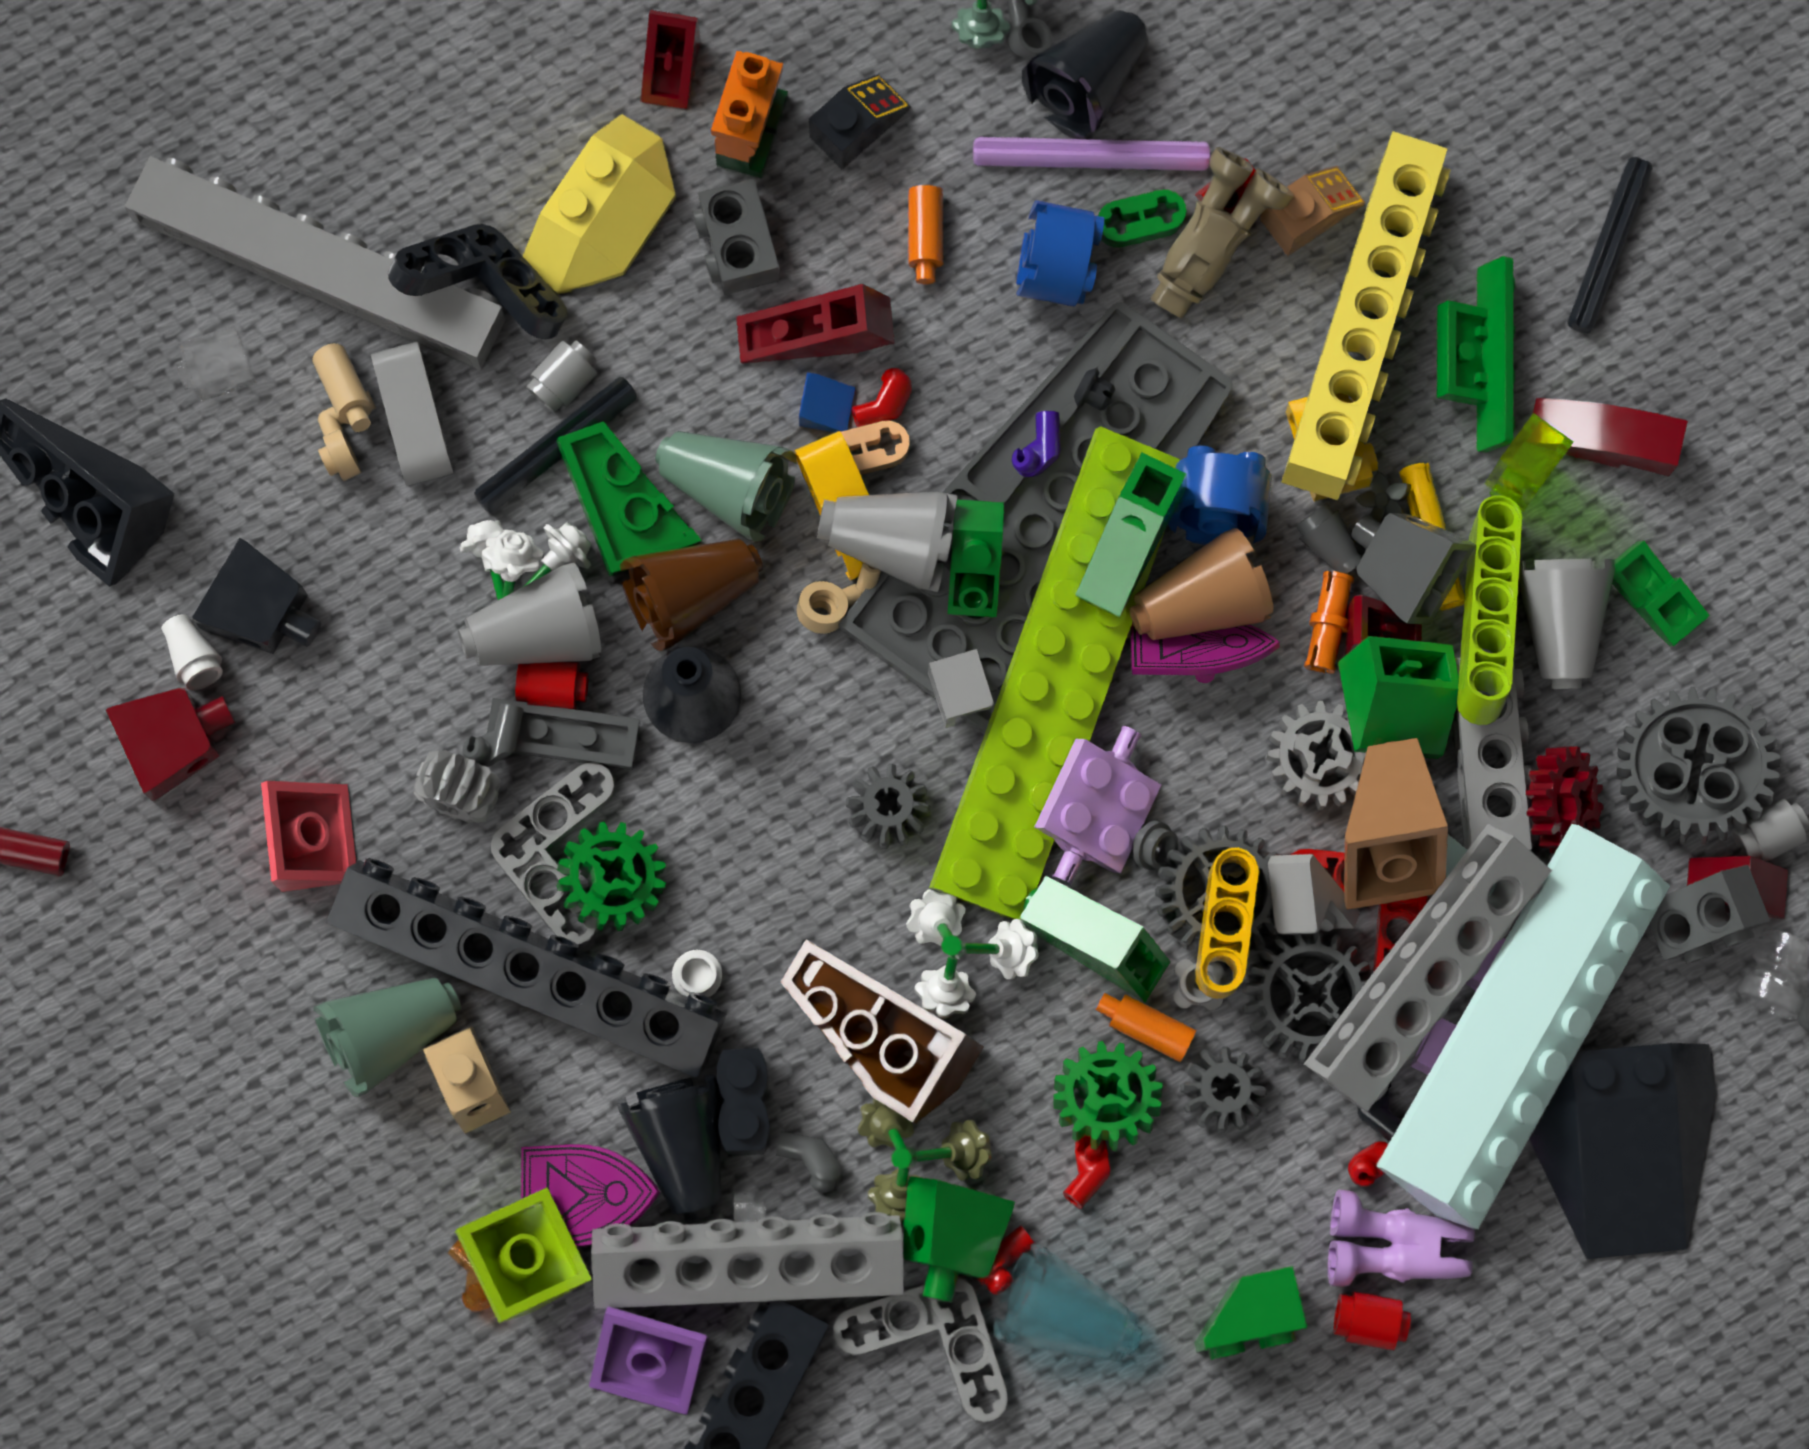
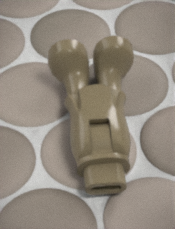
M1220 147L1215 148L1208 163L1213 172L1209 188L1203 199L1196 202V208L1191 220L1171 246L1163 269L1157 275L1160 284L1151 297L1154 303L1180 318L1184 317L1193 302L1199 304L1203 299L1202 296L1216 285L1238 246L1251 235L1249 229L1262 212L1267 208L1282 210L1288 206L1294 197L1292 191L1267 172L1257 168L1232 214L1224 210L1234 192L1248 179L1253 171V167L1244 158Z

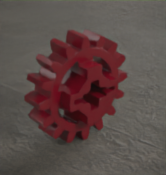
M1578 746L1546 748V755L1536 757L1539 770L1529 772L1531 783L1529 789L1526 790V796L1532 799V806L1526 811L1528 817H1533L1532 835H1541L1539 846L1541 848H1550V854H1555L1571 824L1579 825L1591 832L1592 830H1600L1601 827L1599 818L1601 811L1604 810V805L1598 801V794L1603 790V784H1597L1598 779L1596 776L1599 769L1597 766H1589L1591 755L1589 753H1581Z

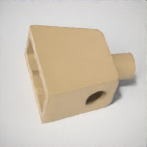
M473 1026L423 1049L449 1110L464 1133L511 1113ZM486 1104L485 1106H483V1107L480 1108V1109H477V1110H474V1111H470V1110H472L473 1108H475V1107H477V1106Z

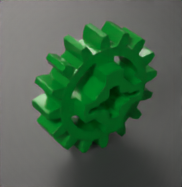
M604 821L599 822L595 836L586 828H583L578 835L580 845L571 841L566 844L564 852L570 859H560L557 871L567 876L559 879L557 891H570V895L565 900L564 907L570 909L578 905L582 909L578 918L580 923L585 922L592 916L597 918L596 928L599 931L603 930L607 920L614 922L617 931H623L627 917H630L637 925L642 923L645 917L642 907L649 911L655 910L659 901L653 894H662L666 882L655 877L664 872L666 865L665 862L652 861L659 847L657 844L644 847L641 844L644 832L641 829L630 837L626 835V823L620 822L615 832H609ZM615 847L618 849L602 852L598 848ZM635 859L642 869L643 883H641L642 878L635 874L633 865ZM579 869L581 870L580 874L588 880L590 891L587 894L579 880ZM613 869L619 873L618 879L615 878L610 884L603 877L604 874L607 875ZM621 901L622 903H624V905L620 906L604 905V903Z
M1103 1041L1098 1042L1097 1053L1090 1054L1083 1046L1078 1048L1079 1062L1076 1063L1066 1058L1063 1061V1073L1065 1075H1056L1054 1079V1090L1058 1093L1053 1094V1108L1062 1110L1059 1113L1060 1126L1066 1127L1073 1124L1072 1139L1077 1142L1085 1135L1091 1137V1149L1094 1150L1098 1148L1101 1140H1108L1112 1151L1118 1150L1119 1139L1124 1137L1131 1145L1137 1144V1130L1140 1129L1150 1134L1153 1130V1119L1151 1117H1160L1162 1102L1157 1099L1162 1097L1163 1086L1161 1082L1154 1081L1157 1068L1154 1064L1142 1068L1143 1053L1138 1050L1131 1057L1124 1055L1125 1046L1121 1042L1118 1043L1114 1052H1107ZM1134 1082L1141 1093L1142 1099L1140 1103L1136 1101L1137 1095L1131 1092ZM1075 1089L1079 1090V1096L1084 1099V1107L1081 1110L1074 1098Z

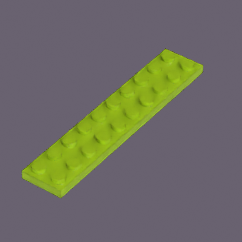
M1101 426L1095 429L929 886L930 889L953 895L961 901L1011 920L1020 919L1019 917L1023 913L1026 898L1032 890L1038 887L1054 842L1052 837L1034 828L1075 739H1086L1088 741L1091 739L1132 624L1129 608L1136 605L1134 601L1135 594L1145 588L1163 535L1120 618L1076 597L1075 594L1117 499L1141 452L1176 468V464L1181 460Z

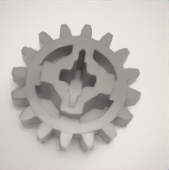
M1323 701L1316 703L1313 713H1309L1303 704L1298 705L1295 710L1297 720L1284 715L1280 719L1279 724L1285 733L1272 731L1269 737V741L1278 746V749L1270 750L1266 754V761L1278 763V767L1269 776L1271 780L1282 778L1285 780L1286 784L1281 791L1283 796H1287L1293 791L1299 793L1298 806L1303 807L1309 798L1315 799L1318 810H1323L1326 807L1328 798H1332L1338 807L1343 806L1346 802L1344 791L1354 796L1356 795L1359 783L1356 778L1360 779L1366 753L1354 752L1349 720L1342 718L1343 705L1338 704L1332 713L1326 712ZM1322 725L1320 731L1309 736L1301 732L1299 735L1296 734L1305 727ZM1340 733L1348 741L1352 753L1344 750L1339 738ZM1327 737L1326 757L1329 759H1326L1323 765H1320L1316 773H1314L1313 769L1316 763L1314 762L1315 753L1312 751H1315ZM1289 757L1298 761L1303 772L1302 778H1299L1293 771ZM1330 775L1345 777V779L1337 784L1324 787L1319 786L1320 781Z

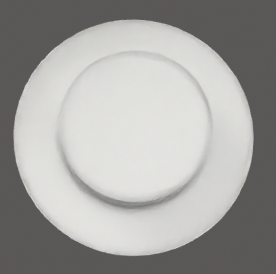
M692 950L684 953L677 959L672 970V980L680 994L688 997L689 993H698L711 997L721 985L722 969L718 960L709 952Z

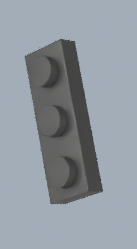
M499 698L492 699L487 733L495 728L500 704L515 705L524 709L516 748L513 752L515 754L578 763L595 762L606 767L633 770L641 724L638 718L568 708L527 705L526 702Z

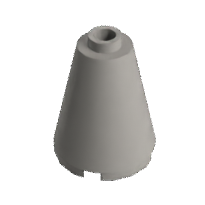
M1592 559L1534 560L1535 570H1527V562L1520 561L1518 585L1541 678L1552 679V689L1582 688V678H1592L1615 572V559H1604V569H1595V561H1592Z
M575 563L563 565L466 617V628L458 630L465 658L474 657L478 666L590 661L599 658L601 641L593 606L587 604L582 592L587 587Z

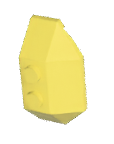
M623 114L592 135L540 212L523 254L525 260L557 294L571 292L573 289L591 286L623 276L676 198L662 138Z

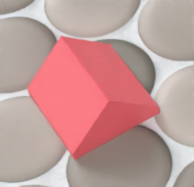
M285 781L262 782L261 788L271 882L281 892L341 884L347 867L356 863L348 784Z

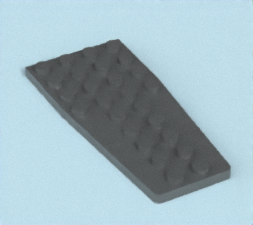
M1122 302L1113 304L943 491V493L957 495L958 500L1004 502L997 617L947 614L951 537L947 561H936L943 564L938 592L915 588L881 571L876 586L872 589L864 590L839 623V629L934 699L936 698L928 675L929 663L977 649L992 695L993 706L983 711L962 716L961 718L985 734L1095 429L1100 426L1182 460L1187 457L1189 448L1198 446L1229 397L1233 387L1232 380L1127 304ZM1094 368H1099L1100 374L1098 377L1114 384L1116 389L1107 408L1101 411L1087 403L1078 408L1074 399V394L1086 371ZM1041 411L1059 412L1061 443L1059 458L1038 476L1024 477L1020 475L1012 466V455L1017 448L1022 450L1036 439V413ZM953 521L952 524L944 523V526L949 527L948 532L953 530Z

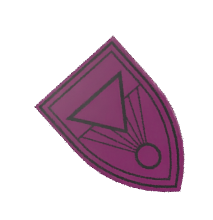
M1133 621L1131 624L1132 675H1195L1198 682L1209 683L1214 679L1215 674L1249 666L1269 656L1280 647V641L1252 625L1152 640L1147 633L1140 635Z
M582 1144L521 1147V1199L548 1188L576 1247L592 1245V1229H604L612 1224L633 1225L649 1209L660 1193L652 1179L640 1167L621 1154L603 1147Z

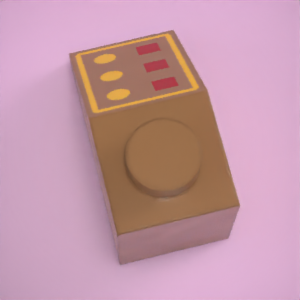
M1334 166L1306 174L1287 186L1294 194L1288 206L1282 210L1267 208L1262 212L1260 220L1286 255L1290 256L1365 205V201L1339 167Z

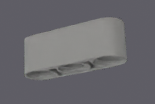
M419 342L371 353L406 486L454 474L447 453L448 448L441 422L435 408L436 403L431 384L423 363L424 358Z

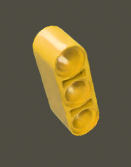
M840 431L794 450L797 463L820 516L824 499L836 502L837 497L869 495L850 449ZM835 549L837 556H842L848 570L846 572L848 579L851 581L858 578L863 562Z
M1229 848L1222 851L1215 859L1208 874L1195 976L1200 991L1214 999H1224L1232 995L1243 982L1246 973L1259 873L1258 864L1254 856L1241 848ZM1226 863L1239 864L1246 873L1245 883L1233 886L1225 882L1221 876V866ZM1220 912L1232 913L1239 921V932L1234 935L1220 933L1214 925V916ZM1214 961H1222L1228 964L1233 971L1232 983L1218 985L1212 982L1207 974L1208 964Z

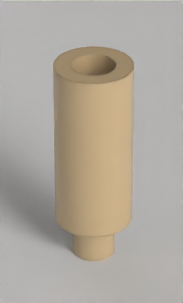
M328 344L321 347L314 354L312 361L339 420L344 424H350L355 432L366 430L371 424L368 416L372 411V405L346 349L340 344Z

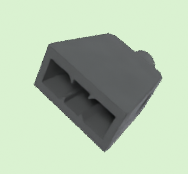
M1391 512L1385 516L1382 523L1370 515L1362 517L1354 526L1351 534L1354 541L1367 549L1357 566V574L1401 620L1409 624L1430 625L1476 547L1471 541L1418 517Z

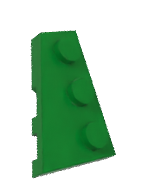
M604 421L558 437L556 442L609 577L628 571L629 569L620 571V564L623 560L632 556L691 547L702 542V539L692 527L689 528L673 509V504L663 492L660 493L643 473L639 463Z

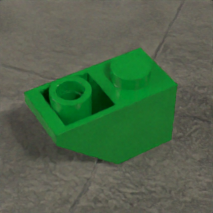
M957 499L953 517L947 614L997 617L1004 502Z

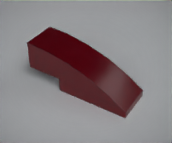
M1536 398L1525 444L1615 468L1626 465L1669 477L1678 466L1688 420L1601 403Z

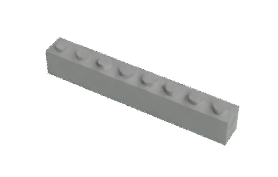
M149 157L124 206L132 221L413 342L418 341L420 345L482 370L505 322L502 306L498 305L499 301L491 294L480 289H473L469 293L451 285L422 296L406 295L394 288L388 280V271L396 253L385 251L384 255L373 252L367 249L368 245L363 240L354 235L342 232L340 237L324 231V226L320 222L307 215L298 214L294 218L280 212V207L265 197L254 195L253 199L236 193L237 189L223 179L211 176L209 181L193 175V170L189 166L176 159L167 158L166 162H163L154 157Z

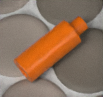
M919 185L908 190V265L916 268V282L919 284L935 283V268L943 266V189L933 185Z
M1104 992L1096 1008V1011L1112 1018L1109 1027L1178 1062L1182 1061L1197 1031L1127 994H1124L1120 1001Z

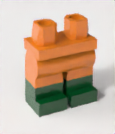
M736 51L711 128V135L716 136V166L762 179L774 143L773 134L777 133L788 99V91L778 88L783 72V63L772 61L767 57L753 53Z

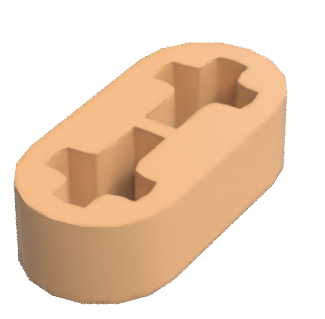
M881 421L841 432L850 451L861 449L862 453L853 455L860 475L894 467L902 463L909 451V435L906 429L893 421ZM883 433H889L891 439H900L902 442L895 446V454L886 455L884 449L868 451L867 447L880 443V437Z

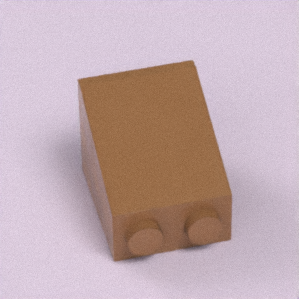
M1417 738L1397 742L1392 741L1368 746L1345 834L1344 903L1347 910L1434 895L1446 879L1448 825Z

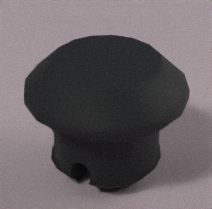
M1099 368L1088 370L1083 376L1074 394L1075 403L1078 408L1087 403L1099 411L1105 410L1116 390L1115 386L1098 377L1100 374Z

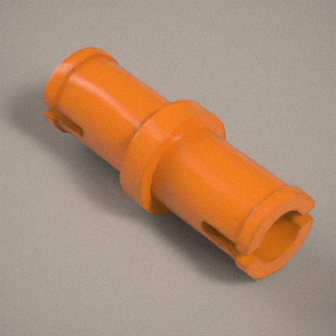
M1325 571L1322 577L1323 583L1317 612L1311 613L1309 625L1313 627L1304 668L1320 673H1325L1326 670L1328 674H1334L1341 635L1348 630V619L1345 618L1354 577L1333 571L1332 575V572Z

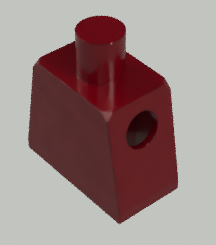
M185 687L105 709L141 789L151 801L160 798L220 757L210 735L236 723L223 696L197 708L192 696Z

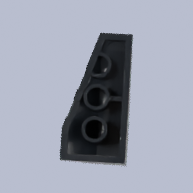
M7 398L0 400V456L21 485L35 483L40 489L42 499L46 504L41 512L48 522L53 523L61 518L76 539L72 540L67 547L76 560L109 587L116 585L164 533L175 493L141 466Z

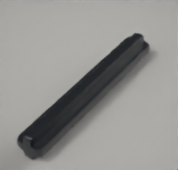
M1633 156L1629 158L1625 165L1567 321L1568 326L1575 331L1589 334L1595 326L1653 169L1652 163L1648 160Z
M618 377L475 489L474 495L479 504L489 513L496 511L563 458L556 442L558 437L603 421L607 423L632 404L637 398L632 385L623 377Z

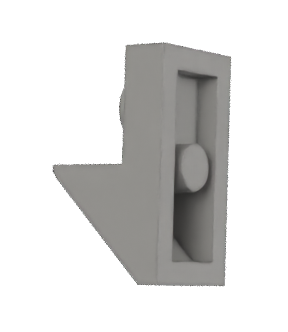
M1313 854L1270 856L1268 871L1274 922L1278 933L1306 934L1316 933L1319 930L1330 931L1332 929L1355 928L1360 911L1357 908L1346 909L1343 890Z

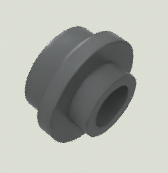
M1157 820L1149 822L1140 829L1133 841L1134 860L1138 866L1147 870L1169 866L1171 862L1166 858L1168 852L1171 849L1178 850L1177 835L1171 831L1167 824Z

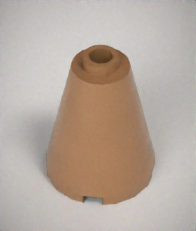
M1237 528L1224 531L1135 594L1134 601L1136 605L1130 607L1129 611L1140 635L1147 633L1152 640L1257 624L1270 619L1269 614L1273 613L1274 609L1271 591L1262 566L1254 567L1251 560L1245 555L1254 550L1244 534Z

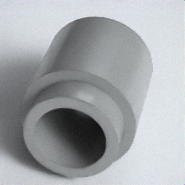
M575 340L571 346L561 341L531 373L533 380L526 388L539 401H543L550 411L555 413L562 405L567 408L598 374L592 367L597 359L578 341Z
M1781 799L1763 808L1760 820L1747 816V827L1744 833L1736 828L1731 830L1732 838L1737 847L1742 848L1740 851L1742 856H1752L1768 862L1807 842L1805 832L1809 830V820L1798 803L1790 805L1787 800Z

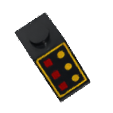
M877 74L843 87L809 118V138L843 170L907 113L911 106Z

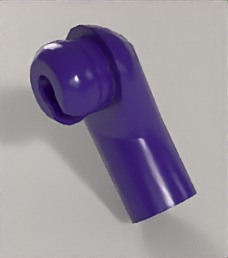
M1041 411L1036 413V439L1022 450L1017 448L1012 455V466L1020 475L1024 477L1038 476L1059 458L1061 453L1059 412Z

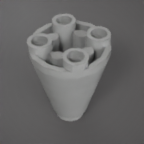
M936 491L837 497L836 502L824 499L817 539L827 540L828 546L915 588L938 592L943 564L936 561H947L952 532H948L949 527L944 526V523L952 524L957 495Z

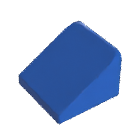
M807 372L799 412V426L834 433L848 430L855 387L819 374Z

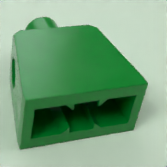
M909 1176L903 1232V1258L910 1262L929 1266L922 1296L952 1303L958 1275L983 1279L989 1275L1013 1212L1015 1201L937 1179Z

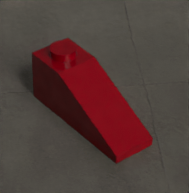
M864 284L736 316L740 363L742 364L855 354L895 344L890 297Z

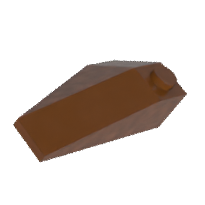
M807 939L780 981L813 1024L821 1030L833 1045L841 1059L850 1066L862 1081V1085L869 1094L915 1124L959 1090L984 1046L965 1033Z

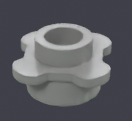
M1188 959L1178 962L1174 969L1175 975L1178 977V990L1173 995L1175 1004L1182 1009H1187L1191 1005L1204 1006L1210 1011L1219 1008L1223 999L1208 997L1200 989L1198 990L1194 987L1197 963L1193 964ZM1216 961L1208 964L1207 974L1210 980L1220 985V979L1224 975L1223 967Z

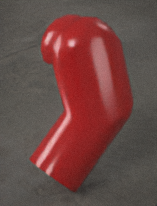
M899 368L886 370L881 376L883 384L876 400L851 407L856 427L881 421H892L902 414L912 393V382L903 370Z
M1021 1225L1002 1239L989 1275L984 1279L979 1278L980 1284H986L992 1294L999 1295L1012 1285L1013 1277L1006 1269L1036 1246L1035 1242Z

